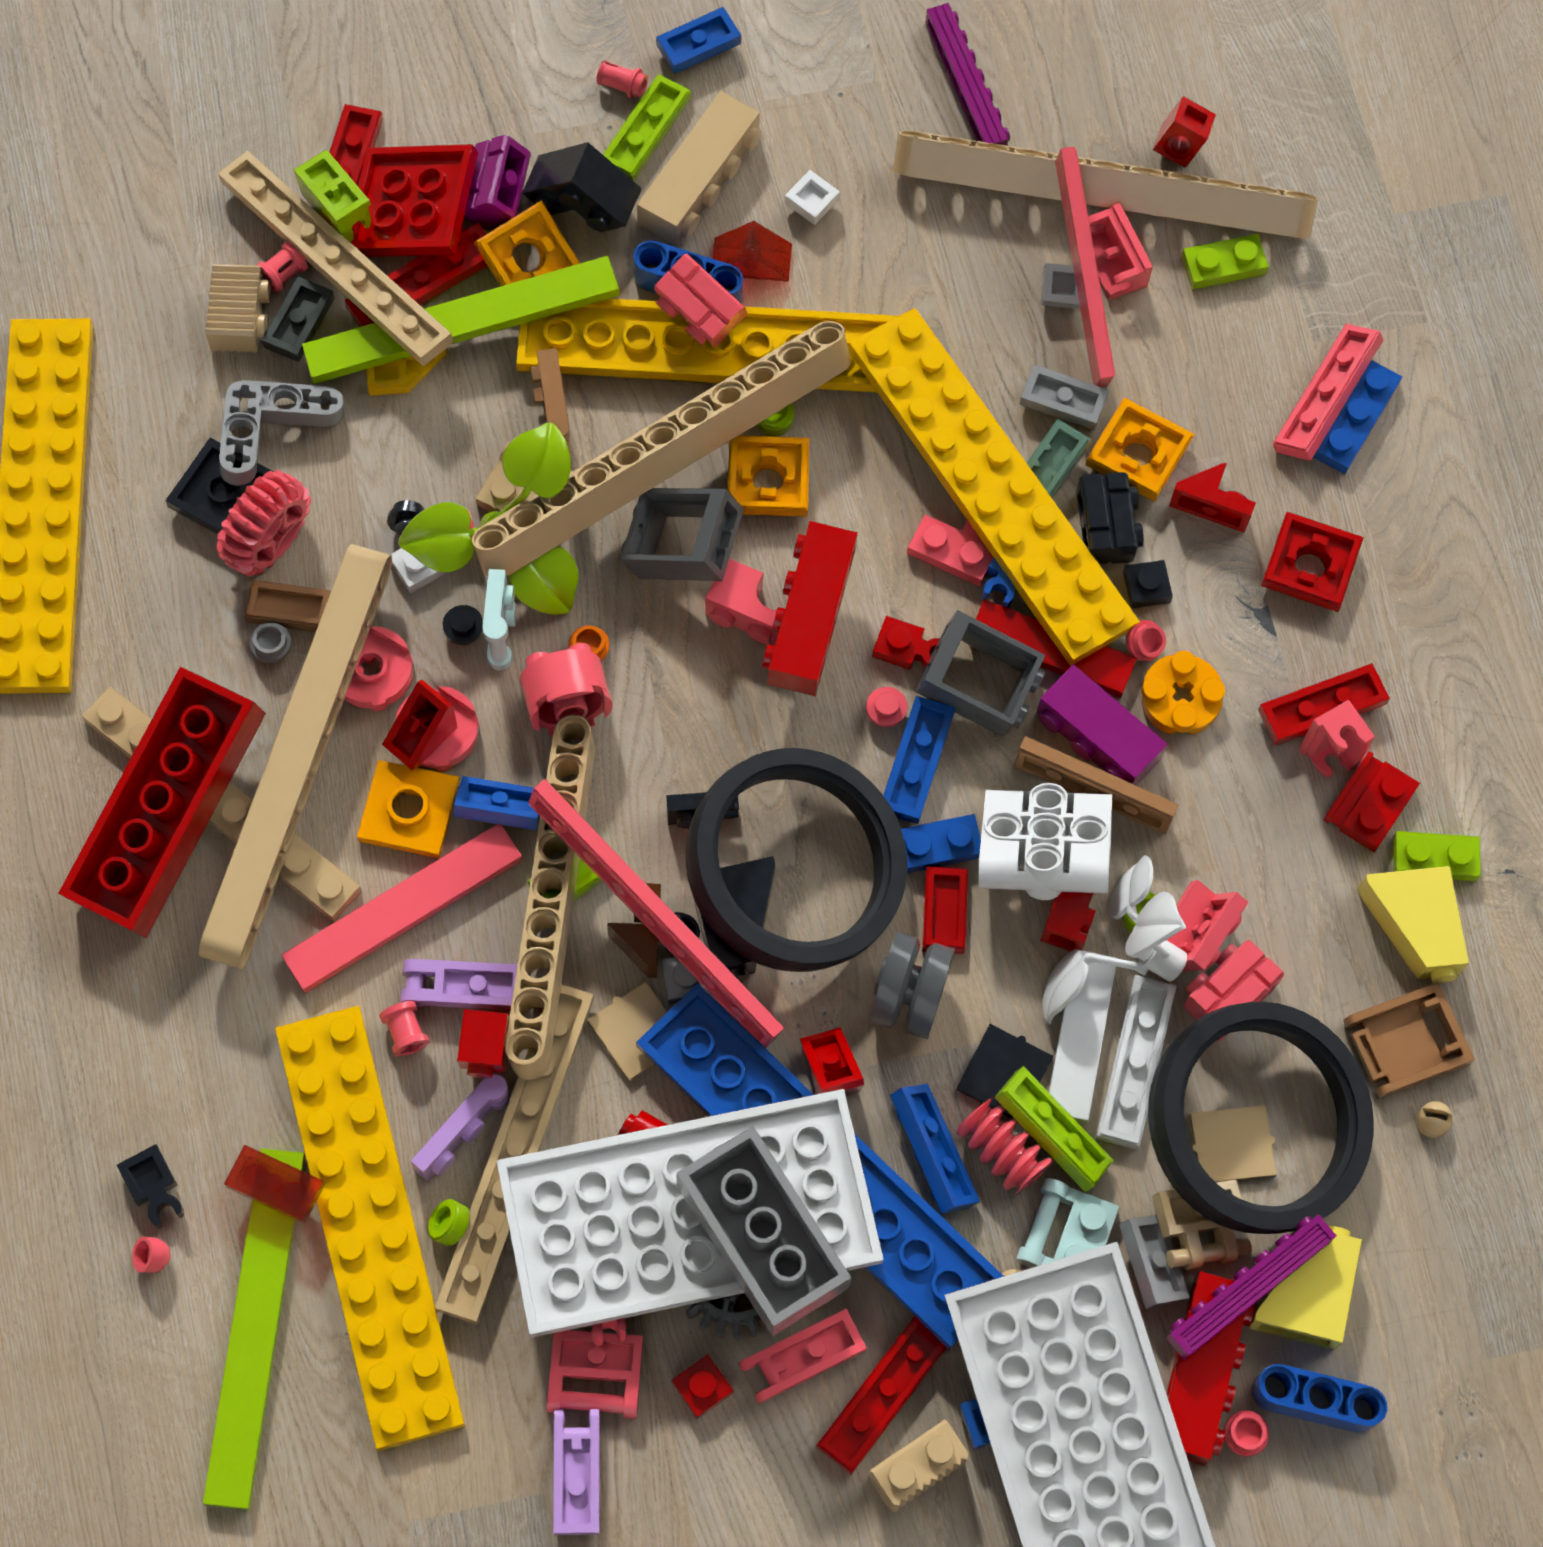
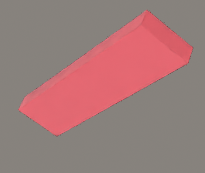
M1345 324L1273 442L1276 453L1308 461L1312 460L1382 344L1383 337L1381 331Z

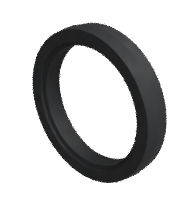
M781 748L754 755L736 764L719 777L706 792L694 813L687 834L686 870L691 892L701 914L712 930L728 946L745 958L772 969L788 972H812L844 963L856 957L873 944L885 931L898 911L903 898L907 879V853L902 830L896 815L882 793L866 776L848 763L823 752L801 748ZM788 779L810 783L837 797L860 822L872 850L874 882L871 896L864 912L847 932L821 941L805 942L786 939L757 925L733 900L725 885L719 866L718 839L721 824L727 810L736 797L746 789L772 780Z
M1247 1002L1222 1007L1202 1016L1182 1031L1169 1045L1156 1068L1150 1087L1148 1101L1149 1131L1157 1160L1165 1176L1182 1199L1205 1218L1228 1229L1253 1234H1281L1298 1230L1296 1225L1307 1216L1313 1219L1319 1214L1321 1218H1324L1336 1210L1351 1195L1368 1164L1373 1143L1374 1116L1372 1101L1364 1075L1350 1050L1330 1028L1313 1016L1291 1006L1272 1002ZM1238 1031H1258L1275 1035L1290 1042L1305 1053L1317 1066L1332 1094L1337 1116V1138L1333 1157L1320 1181L1307 1194L1290 1204L1283 1206L1258 1205L1230 1194L1207 1174L1190 1145L1184 1120V1097L1188 1079L1193 1067L1204 1051L1226 1034Z

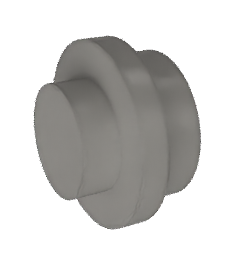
M264 623L258 626L250 637V648L253 655L265 663L279 662L291 650L292 640L288 630L277 623Z

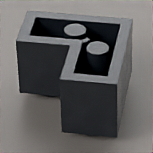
M586 142L538 155L522 194L533 202L534 205L542 201L550 215L574 210L586 220V224L590 228L601 233L626 227L642 188L594 146Z

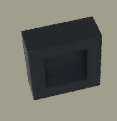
M1165 560L1124 566L1123 575L1131 609L1171 603L1173 594Z

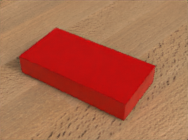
M926 867L922 934L923 952H927L928 947L933 943H938L954 948L955 954H964L968 869Z

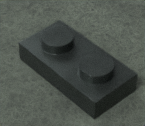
M297 276L262 338L263 347L300 362L304 355L302 344L310 342L335 299L333 290Z

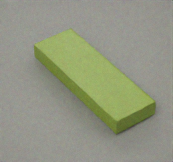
M658 74L603 155L635 181L691 99V90Z
M1024 1066L1012 1075L994 1097L1085 1192L1096 1185L1114 1161Z

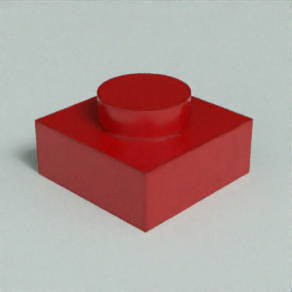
M708 1354L671 1380L672 1385L696 1419H699L734 1393V1390Z

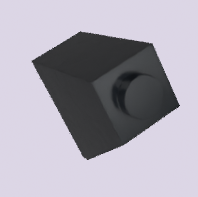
M774 856L720 868L725 885L738 907L753 922L764 929L775 877ZM694 899L705 946L740 982L747 980L749 974L755 973L757 963L733 950L712 930Z

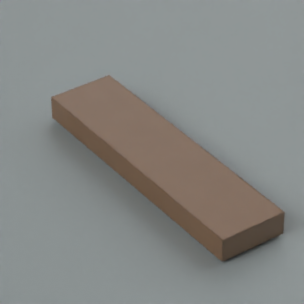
M1027 736L1024 737L1019 747L1014 763L1016 768L1049 783L1057 784L1071 793L1112 794V811L1162 834L1167 833L1179 806L1178 804Z

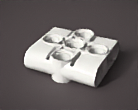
M1042 783L1035 786L1031 791L986 790L979 856V888L1026 890L1031 897L1038 900H1051L1061 892L1108 893L1112 794L1067 793L1063 787L1053 783Z

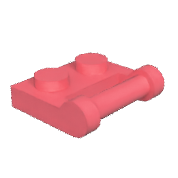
M566 1330L553 1333L547 1412L554 1413V1410L561 1409L585 1411L599 1409L600 1412L623 1413V1418L637 1419L643 1336L626 1334L625 1341H619L618 1334L603 1333V1344L596 1346L592 1340V1332ZM564 1378L626 1382L625 1395L563 1391Z

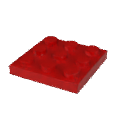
M473 144L367 148L358 187L370 200L371 205L368 206V210L371 216V224L366 229L360 221L356 222L351 229L354 232V240L350 243L366 257L456 255L478 157V151Z

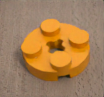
M1183 650L1176 652L1174 655L1159 659L1149 668L1142 683L1141 704L1148 720L1158 729L1170 734H1175V732H1189L1188 735L1197 734L1207 729L1216 720L1222 708L1226 689L1219 674L1208 662L1194 656L1189 651ZM1178 686L1181 688L1186 687L1191 691L1189 695L1192 700L1188 702L1183 698L1176 701L1173 698L1176 692L1174 688Z

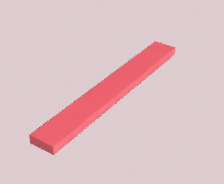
M546 779L535 786L529 799V805L726 1011L765 1048L768 1047L778 1037L784 1027Z

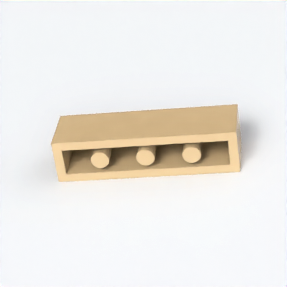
M720 90L637 203V225L675 246H678L685 235L691 236L698 226L699 215L706 206L710 208L716 202L721 191L720 186L725 179H732L741 165V157L746 150L752 151L758 144L762 135V130L759 129L760 112Z

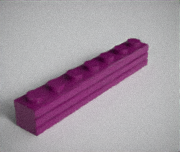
M949 3L928 8L925 24L976 141L1007 146L1008 141H1010L1009 130L1007 127L1003 128L1001 112L992 103L993 95L990 88H986L984 85L983 71L981 68L977 69L975 53L973 49L969 50L967 46L966 32L959 28L957 12L952 11Z
M1319 1214L1313 1219L1309 1216L1304 1218L1296 1225L1297 1232L1292 1236L1286 1233L1275 1242L1277 1245L1276 1249L1271 1253L1267 1249L1254 1259L1256 1265L1249 1270L1245 1266L1233 1276L1235 1282L1228 1287L1222 1284L1212 1293L1214 1298L1206 1304L1204 1301H1201L1190 1310L1193 1315L1189 1319L1184 1321L1180 1318L1169 1327L1171 1333L1168 1335L1167 1340L1184 1361L1335 1239L1337 1235Z

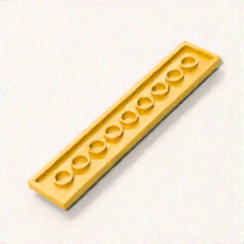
M610 298L520 324L516 366L517 371L531 372V367L538 365L537 351L557 348L561 374L720 383L821 322L834 321L840 323L844 327L847 344H849L855 338L898 316L744 306L747 312L746 316L714 348L707 341L702 346L698 344L684 330L688 323L678 314L673 319L669 317L656 304V301ZM851 354V363L844 372L816 388L877 393Z
M916 308L849 342V353L991 555L1009 577L1015 589L1070 666L1123 637L1132 627L1140 623L1139 619L1091 552H1089L1086 545Z
M91 318L11 319L0 464V694L72 693L94 328Z
M357 1005L275 1027L377 1451H382L466 1427L438 1314L434 1308L435 1303L361 1008Z

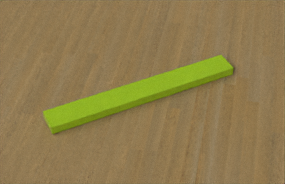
M604 256L424 309L451 333L453 338L452 344L617 297L620 296V292L609 257ZM376 323L302 344L314 384L411 356Z
M260 1148L203 1498V1505L240 1510H250L306 1159V1155L303 1152Z

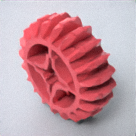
M280 470L269 471L263 477L256 478L254 484L247 486L243 495L237 498L233 508L228 510V517L222 522L223 529L218 533L216 547L219 557L230 568L248 577L262 574L266 567L272 568L274 562L291 546L293 540L299 537L298 532L305 525L304 519L309 514L310 508L308 506L311 503L309 490L303 486L302 482Z

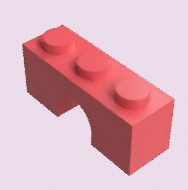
M729 558L723 581H714L705 598V614L714 623L722 627L730 628L734 626L747 632L750 638L759 643H776L778 632L772 631L777 610L765 607L758 599L763 590V572Z

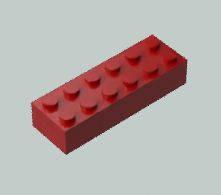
M180 666L58 894L147 939L266 713L254 701Z

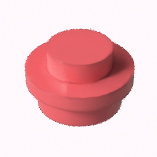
M1141 620L1126 635L1128 652L1139 661H1151L1157 658L1163 652L1166 645L1164 631L1155 622L1150 620Z
M881 687L874 690L866 702V712L869 719L881 727L898 725L903 721L907 713L908 705L905 696L899 690L892 687Z
M1244 1410L1233 1414L1224 1426L1225 1442L1229 1449L1237 1455L1244 1457L1257 1455L1266 1447L1269 1441V1428L1266 1421L1253 1411Z

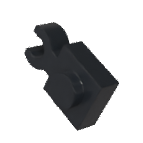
M706 792L666 795L668 825L677 824L679 828L689 829L694 813ZM738 796L730 805L724 819L739 817Z
M157 1144L117 1164L137 1206L148 1201L150 1202L148 1216L156 1228L164 1227L159 1218V1212L166 1206L173 1207L179 1218L184 1216L182 1204L176 1197L167 1193V1191L178 1186Z

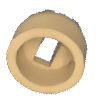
M1440 1101L1426 1103L1416 1115L1418 1130L1429 1138H1439L1445 1135L1453 1123L1451 1110ZM1426 1112L1442 1115L1445 1117V1120L1426 1117Z

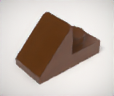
M646 883L661 899V884ZM634 915V922H636V923H642V922ZM608 923V936L648 978H657L659 940L643 923Z

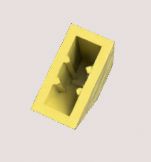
M1450 866L1367 874L1358 887L1359 896L1418 980L1431 978L1433 983H1446L1456 980L1458 978L1457 975H1460L1469 964Z
M1329 1226L1337 1235L1335 1239L1269 1292L1254 1312L1252 1322L1248 1328L1335 1350L1343 1343L1362 1239L1351 1237V1232L1347 1229Z

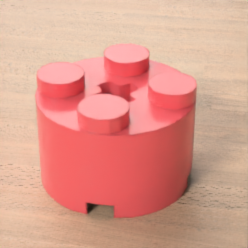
M578 643L570 646L567 650H560L549 654L546 652H536L526 658L525 663L527 667L521 673L520 684L534 730L540 732V727L548 728L549 734L553 735L554 728L559 720L569 715L583 717L592 728L596 725L594 718L602 712L606 718L612 711L613 704L601 660L591 651L590 645Z

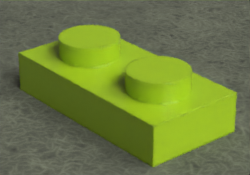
M1258 234L1183 248L1181 255L1192 290L1266 275L1269 268Z
M1396 831L1393 835V872L1450 866L1452 880L1477 881L1481 876L1480 836Z

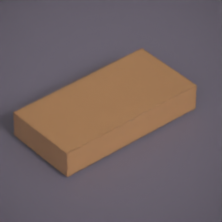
M252 579L244 618L248 623H277L285 628L316 632L331 590Z

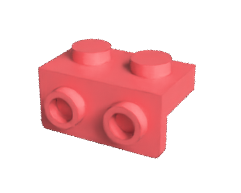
M1199 880L1190 882L1176 904L1186 929L1167 939V941L1187 953V962L1182 972L1202 971L1208 969L1216 962L1220 955L1219 948L1227 935L1238 928L1242 921L1241 913L1247 906L1248 901L1237 892L1214 894Z

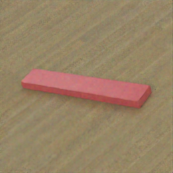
M1075 147L1061 148L1055 160L1092 380L1093 385L1107 387L1115 376V369L1077 149Z
M496 824L281 955L282 959L303 992L307 993L523 861L522 855L503 826Z

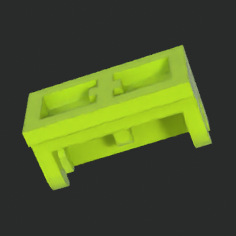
M327 149L294 169L302 196L323 219L349 242L354 240V232L351 229L356 222L360 221L366 229L370 227L371 216L368 210V206L371 205L370 200Z

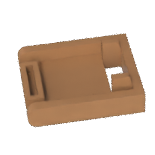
M557 348L537 351L538 365L531 367L533 383L540 382V387L533 389L535 404L543 403L546 423H553L565 438L569 448L572 468L569 421Z
M1439 982L1347 1016L1343 1020L1347 1029L1357 1025L1362 1027V1030L1352 1033L1350 1037L1371 1083L1383 1079L1387 1081V1084L1375 1090L1379 1099L1469 1066L1475 1060ZM1434 1010L1451 1043L1440 1052L1423 1017V1014Z

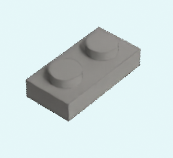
M1034 364L1019 405L1095 431L1109 390Z
M1157 1215L1132 1218L1119 1224L1145 1308L1150 1309L1178 1304L1189 1299L1190 1297L1180 1267L1170 1268L1167 1264L1166 1253L1167 1251L1174 1250L1171 1238L1163 1239Z

